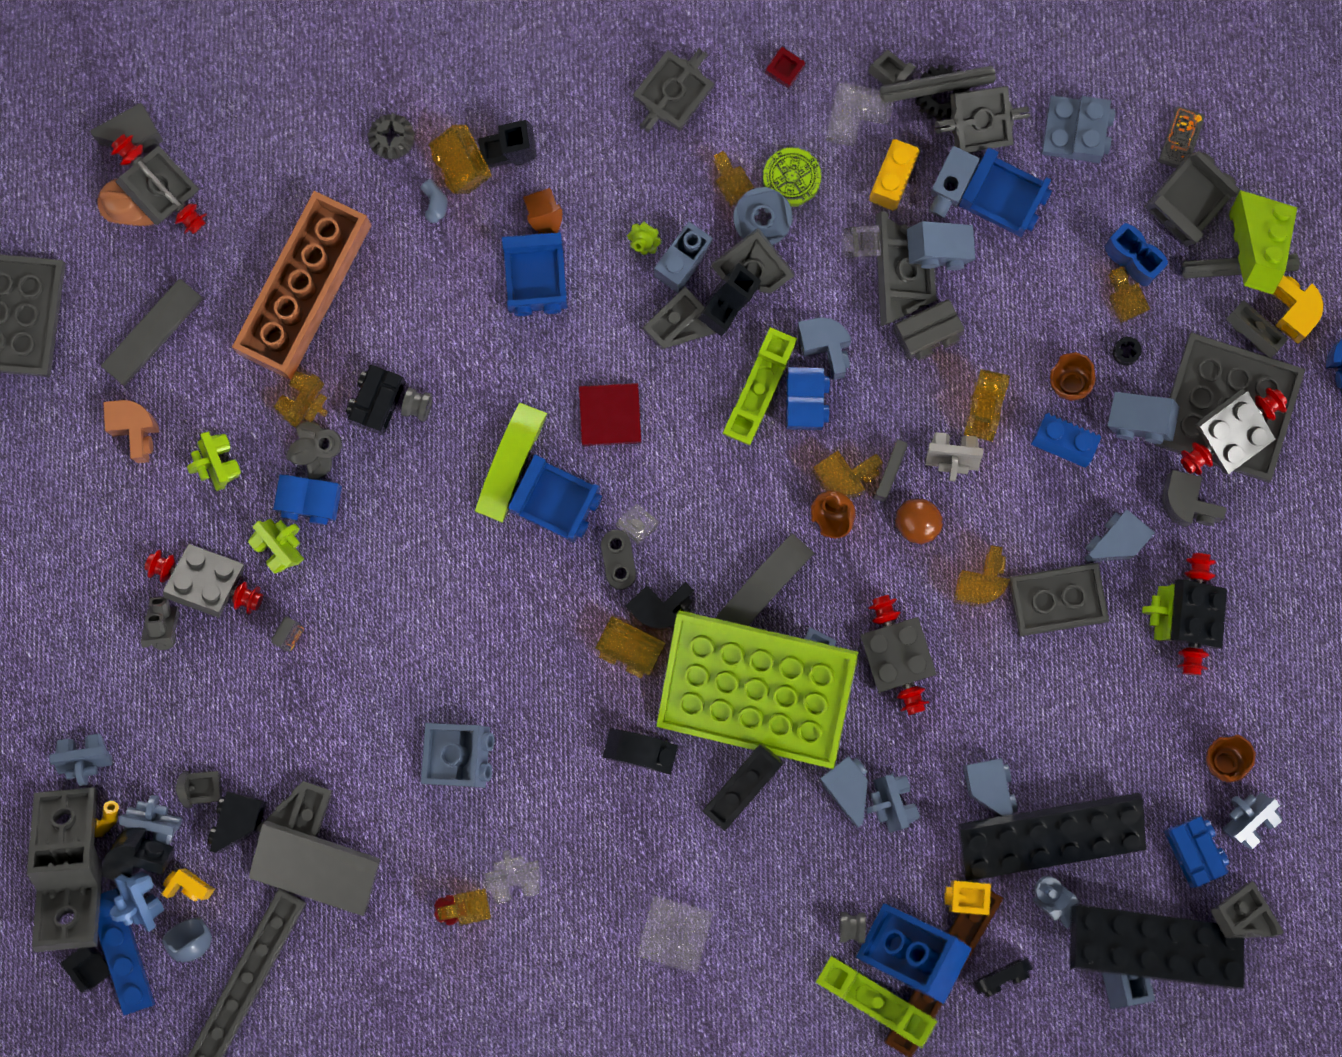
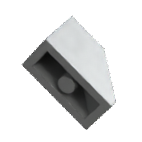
M142 103L90 130L95 140L100 145L111 147L112 143L121 135L125 134L126 137H129L133 134L132 143L135 146L143 145L142 153L151 152L159 146V143L164 141L149 112Z

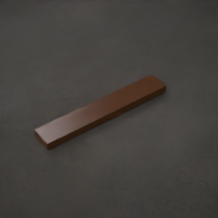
M991 891L989 915L958 912L947 931L948 934L972 948L964 966L1004 899ZM915 989L907 1000L909 1004L934 1019L943 1005ZM892 1029L884 1040L885 1044L907 1057H913L918 1048L916 1044Z

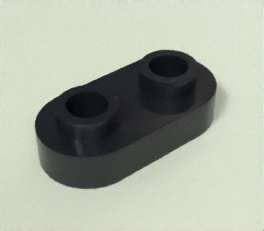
M1024 957L972 982V985L977 995L984 993L987 998L1002 991L1000 985L1012 980L1013 984H1017L1030 977L1028 972L1033 967L1028 957Z

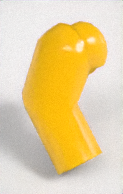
M108 801L104 804L103 817L101 820L96 818L94 837L104 836L117 823L119 805L115 801Z

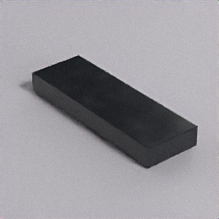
M761 743L702 812L721 829L726 831L785 762Z

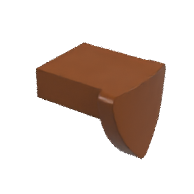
M551 188L524 196L523 199L528 211L527 220L532 228L539 234L558 233L563 213L561 205H557Z

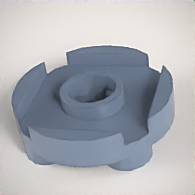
M758 187L746 192L738 201L734 210L733 220L736 231L743 239L759 228L770 243L774 245L788 234L793 215L788 200L780 192L768 187ZM759 209H765L766 213H771L772 218L767 220V225L762 226L760 221H755V216L759 215Z

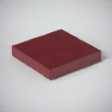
M638 383L579 386L582 447L641 443Z

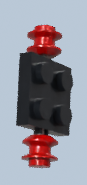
M1193 553L1192 558L1186 559V562L1191 564V570L1185 572V575L1194 581L1185 579L1175 580L1170 640L1188 643V647H1190L1178 652L1179 655L1184 657V662L1177 665V667L1183 669V674L1201 676L1202 670H1208L1207 667L1202 665V659L1209 657V654L1200 649L1201 646L1213 649L1223 648L1227 589L1202 582L1209 581L1215 577V574L1210 572V566L1216 564V561L1210 560L1211 555L1204 553Z

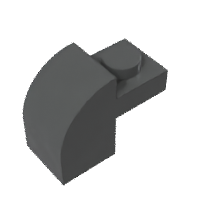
M1172 470L1166 476L1162 501L1165 512L1173 522L1186 528L1192 524L1193 518H1197V523L1207 526H1214V523L1224 520L1227 507L1197 500L1202 477Z

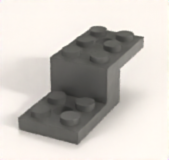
M95 787L34 793L27 875L37 891L32 936V949L34 952L97 946L103 863L94 848L98 797ZM62 815H71L67 823H56ZM67 913L74 914L73 919L69 923H59L63 915Z

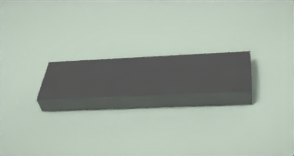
M179 278L103 362L101 367L125 387L200 304L203 298Z

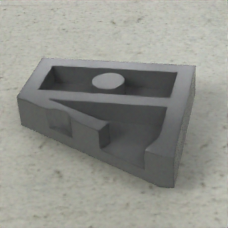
M686 287L642 327L662 350L716 334L715 331L698 319L704 306Z
M302 781L292 791V794L275 808L276 810L266 821L318 837L333 791ZM261 822L257 826L256 831H261V827L264 822Z
M1254 881L1245 883L1210 910L1226 938L1276 937L1284 933Z

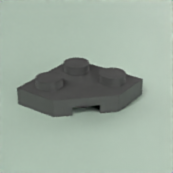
M759 228L721 255L711 265L723 279L738 263L761 280L757 290L763 293H773L795 276V272Z

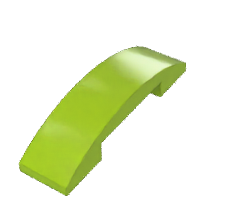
M769 328L752 371L726 424L723 435L748 446L751 445L781 380L797 338L774 328Z
M519 403L492 461L476 505V513L503 523L534 442L537 441L547 417L546 412Z
M832 956L815 982L921 1048L924 1047L938 1022Z

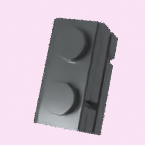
M949 299L896 323L893 329L907 359L911 360L916 357L918 361L933 355L932 349L943 345L946 349L961 341L959 337L964 333V327Z

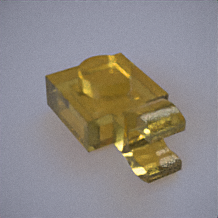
M723 150L713 156V162L721 174V177L716 179L715 183L731 207L737 204L746 192L754 189V186L742 166L735 169L732 168L730 160Z
M1123 266L1108 274L1116 290V293L1111 294L1109 298L1121 323L1150 310L1139 284L1129 285Z
M485 889L453 895L454 905L437 908L439 921L458 917L459 926L491 919Z

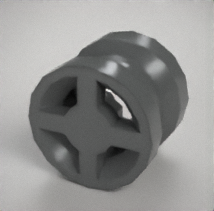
M409 387L404 396L401 415L405 417L416 416L419 421L425 422L430 413L433 394L430 392L418 393L415 388Z
M840 912L839 942L846 943L848 940H856L857 943L865 944L866 913L849 915L848 912Z

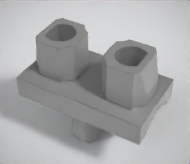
M934 433L932 443H929L925 465L938 466V471L949 472V481L953 482L956 481L957 473L968 474L969 470L979 471L980 462L983 458V448H979L976 436L966 435L962 437L960 446L949 445L950 435L947 433Z

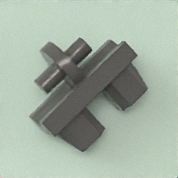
M163 597L150 598L149 609L147 610L140 640L142 648H148L152 645L158 650L170 649L176 642L175 632L179 618L178 606L170 607L168 599Z

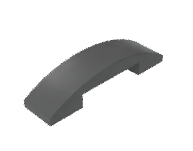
M792 533L749 578L715 618L749 626L787 582L814 555V552Z

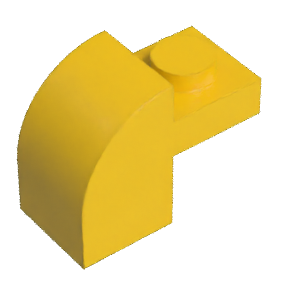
M1283 275L1273 295L1287 305L1289 309L1275 326L1299 344L1319 322L1323 313V300L1314 284H1311L1303 291L1300 289V284L1294 278Z

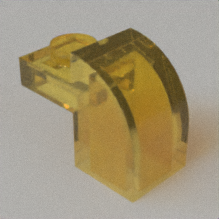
M980 369L969 404L964 430L965 436H976L979 439L993 442L1000 421L1002 403L1008 388L1010 375Z
M836 451L814 466L812 473L825 491H839L849 499H853L863 495L866 490L861 484L862 480L867 484L881 474L879 469L882 467L883 462L876 453L854 469H851L840 452Z
M991 545L987 549L983 574L964 570L960 571L953 603L981 607L994 602L1004 593L1010 579L998 577V573L1003 574L1006 564V556H1002L1003 547Z

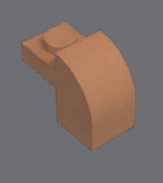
M133 401L103 402L105 431L111 436L129 435L130 458L136 463H148L149 454L153 453V441L151 436H148V433L159 432L156 419L145 408Z

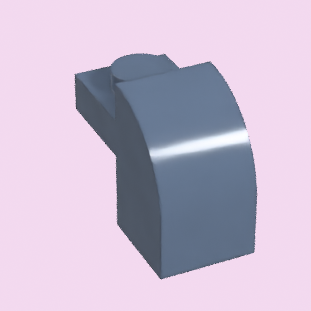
M824 317L798 322L797 332L803 357L827 352L833 380L844 378L846 368H850L847 351H841V349L849 347L851 343L850 335L845 327L833 319Z

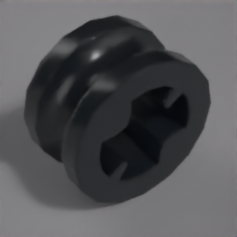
M1132 337L1120 339L1113 348L1115 361L1123 366L1134 364L1142 353L1139 341ZM1123 345L1125 348L1127 345H1130L1134 357H1131V355L1127 358L1123 357V350L1120 346Z

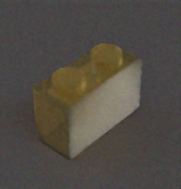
M452 125L429 143L428 146L431 148L432 158L441 168V172L444 173L445 184L453 194L472 193L473 190L492 177L467 125Z
M611 616L595 649L600 652L598 658L611 665H615L616 661L627 666L625 670L627 673L642 679L643 675L651 676L666 643Z

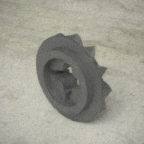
M393 112L388 115L381 114L375 122H371L370 130L367 133L371 149L378 156L385 159H397L404 156L412 148L415 139L414 129L410 122L404 116L396 115ZM391 126H393L395 134L400 136L393 137L389 146L387 138L382 135L388 133Z

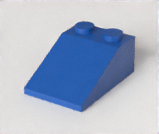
M883 903L865 938V944H862L856 958L944 1004L972 948L956 937Z

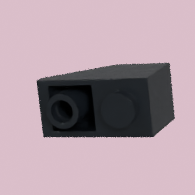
M226 792L225 797H221L217 805L216 814L220 815L217 826L211 828L208 836V844H211L209 851L222 853L257 833L256 829L262 822L267 802L233 792Z

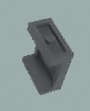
M1197 151L1189 154L1145 204L1144 208L1186 247L1196 244L1204 235L1202 233L1203 229L1230 198L1239 194L1240 189L1236 186V181L1232 176L1224 172L1222 173L1215 166V161L1210 155Z

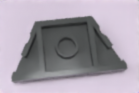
M885 211L875 214L880 325L882 326L936 301L935 268L923 269L921 264H909L907 229L910 227L905 224L901 226L888 218L889 214Z

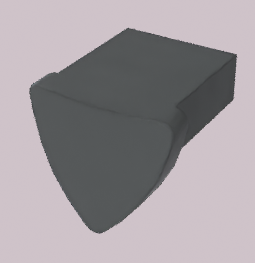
M887 49L871 64L868 73L883 85L910 81L917 67L911 62L908 64L904 63Z
M183 771L179 775L175 787L181 804L185 808H192L193 804L219 802L222 797L221 771L200 773Z

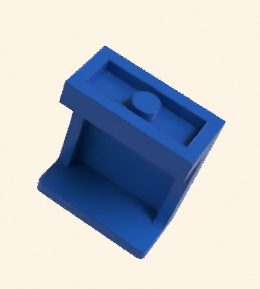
M988 147L960 201L959 207L1022 238L1026 229L1032 231L1039 218V215L1035 214L1038 205L1045 206L1053 190L1047 187L1052 179L1046 177L1043 181L998 159L999 152Z
M561 232L502 237L507 286V308L509 313H514L515 316H529L532 314V311L544 310L545 314H557L561 312V309H568Z
M534 455L508 509L511 513L575 543L577 537L583 538L589 526V522L586 519L591 510L594 512L597 510L603 496L599 494V485H592L548 464L545 459Z

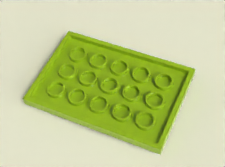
M679 610L675 621L656 727L755 750L763 743L777 756L834 769L859 652Z

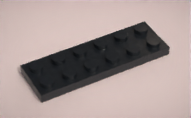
M1140 792L958 824L963 874L966 881L1147 850L1143 798Z
M1077 904L1071 906L1070 969L1240 990L1244 989V938H1226L1218 923Z

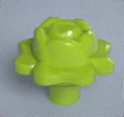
M643 222L641 225L633 224L631 232L627 234V238L632 241L630 247L642 255H647L648 252L655 254L657 246L662 242L661 238L657 237L659 234L658 230L649 226L646 222Z

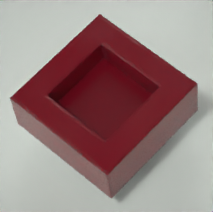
M781 47L765 69V74L790 89L804 69L806 62L784 47Z

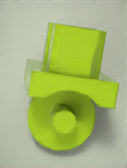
M209 432L200 434L201 440L197 442L200 452L196 450L190 453L193 462L187 466L189 474L198 473L201 481L211 477L216 491L225 489L228 482L238 478L241 474L235 459L221 463L219 458L220 454L229 452L231 449L227 435L211 436Z
M268 519L264 522L257 521L252 526L255 532L248 540V543L258 553L263 552L267 547L271 549L274 554L266 563L273 573H280L289 567L299 565L304 560L296 549L300 544L295 537L300 530L297 524L287 527L282 520L275 524L272 519Z
M1175 584L1158 586L1157 596H1152L1151 606L1142 607V613L1150 615V626H1155L1154 640L1168 641L1171 638Z

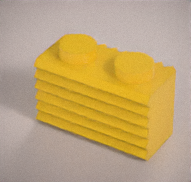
M897 139L892 140L869 198L870 202L892 211L897 209L920 152L917 147Z

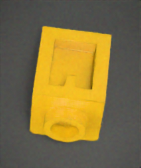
M184 868L178 869L177 872L173 870L163 883V886L166 888L161 895L171 898L182 886L181 892L194 901L198 899L207 900L215 888Z
M951 881V887H945L944 905H949V912L989 915L991 884Z

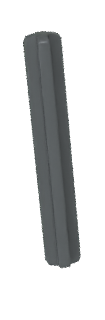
M986 66L883 85L880 87V97L883 103L991 84L995 82L996 73L993 66Z
M1289 254L1285 272L1299 270L1300 259L1298 254ZM1238 257L1184 261L1181 268L1182 276L1185 279L1242 275Z

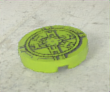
M785 148L775 152L768 159L763 170L764 187L780 192L788 200L790 206L805 204V202L817 194L821 184V169L817 160L809 152L799 148Z

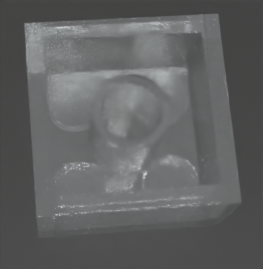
M654 895L637 957L697 973L713 912Z

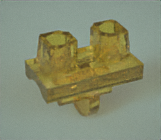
M297 371L289 385L299 391L300 394L295 401L282 395L274 406L284 417V420L294 428L299 425L303 417L312 423L317 414L325 417L328 413L322 408L327 397L319 393L324 383L313 373L311 376Z

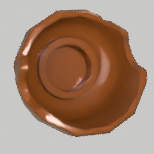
M1077 352L1060 356L1059 361L1051 369L1050 373L1052 390L1059 398L1068 401L1085 398L1090 394L1096 383L1094 364L1086 355Z
M833 490L818 494L812 502L811 521L818 523L821 535L834 539L842 538L852 530L856 509L853 502L845 494Z
M913 498L903 502L897 509L895 526L906 540L922 545L933 541L940 534L943 518L937 506L931 501Z
M1235 734L1231 737H1219L1207 749L1205 763L1214 777L1223 782H1236L1244 779L1255 765L1256 752L1252 743L1241 735Z

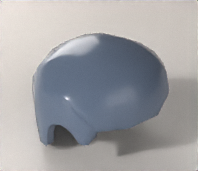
M192 918L168 930L163 936L162 942L172 959L178 962H191L201 958L209 949L212 935L201 918Z

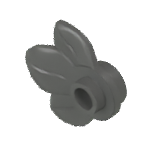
M303 422L296 426L300 439L290 445L286 457L294 464L306 465L308 479L318 480L327 475L331 470L333 458L342 449V440L340 435L334 430L323 429L315 422ZM326 438L330 442L327 449L323 447V442Z

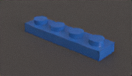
M118 888L101 893L98 935L123 1016L156 1004L131 925L125 926L123 921H113L110 916L111 908L116 905L114 899L117 896H121Z

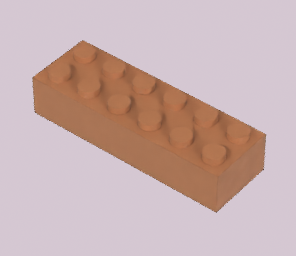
M313 191L232 346L238 355L287 379H292L372 226L366 215Z

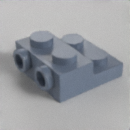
M1051 95L1041 155L1100 163L1103 154H1109L1111 137L1106 136L1107 126L1112 127L1115 118V109L1110 108L1111 100L1082 96L1079 100Z
M425 723L421 784L486 788V782H489L492 777V766L488 763V752L493 750L495 744L494 735L490 733V727Z

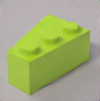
M1240 190L1230 209L1229 217L1234 223V241L1238 242L1240 252L1238 260L1243 284L1246 287L1273 295L1286 271L1297 207Z

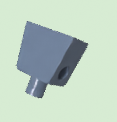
M956 146L952 147L931 190V195L935 199L929 209L930 213L944 219L951 205L958 207L978 167L979 157ZM946 183L954 184L956 186L954 191L946 190Z

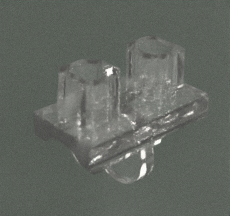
M510 850L503 851L504 860L493 863L495 871L485 873L486 891H491L496 904L511 900L510 887L521 884L524 896L528 897L539 894V879H541L538 860L525 863L523 855L512 858Z

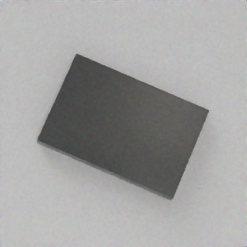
M1098 562L1008 578L1019 637L1109 622Z

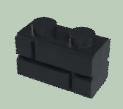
M370 365L368 371L363 370L357 382V387L360 388L356 398L352 397L346 408L349 422L384 436L405 386V379L401 375L374 365Z

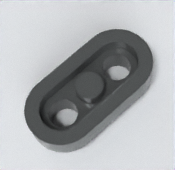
M611 530L604 535L601 541L606 578L614 589L626 590L636 580L631 541L625 532ZM615 539L620 540L622 546L617 550L610 547L611 542ZM624 569L627 575L623 579H618L615 576L616 571Z

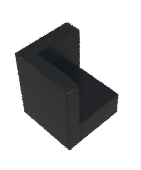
M96 947L79 948L60 963L81 993L91 991L111 975L107 962Z

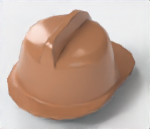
M117 179L106 183L100 190L97 199L98 209L107 221L134 226H150L154 224L115 182Z

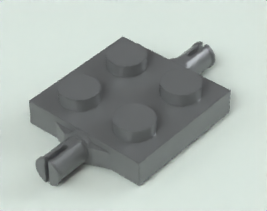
M698 48L689 61L677 57L669 50L665 52L633 94V99L643 105L649 112L639 125L642 130L645 129V132L649 133L658 120L668 123L679 132L682 130L714 88V82L705 77L698 68L708 56L705 51L702 52V49Z
M997 86L950 94L951 119L936 121L935 126H938V128H935L937 134L952 131L955 146L968 153L987 150L988 147L993 149L1013 145L1012 129L1014 120L1028 119L1030 113L1024 112H1030L1028 106L1013 109L1009 99L1008 86Z

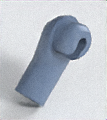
M428 179L420 187L430 199L425 217L429 222L437 223L446 215L448 199L432 179Z

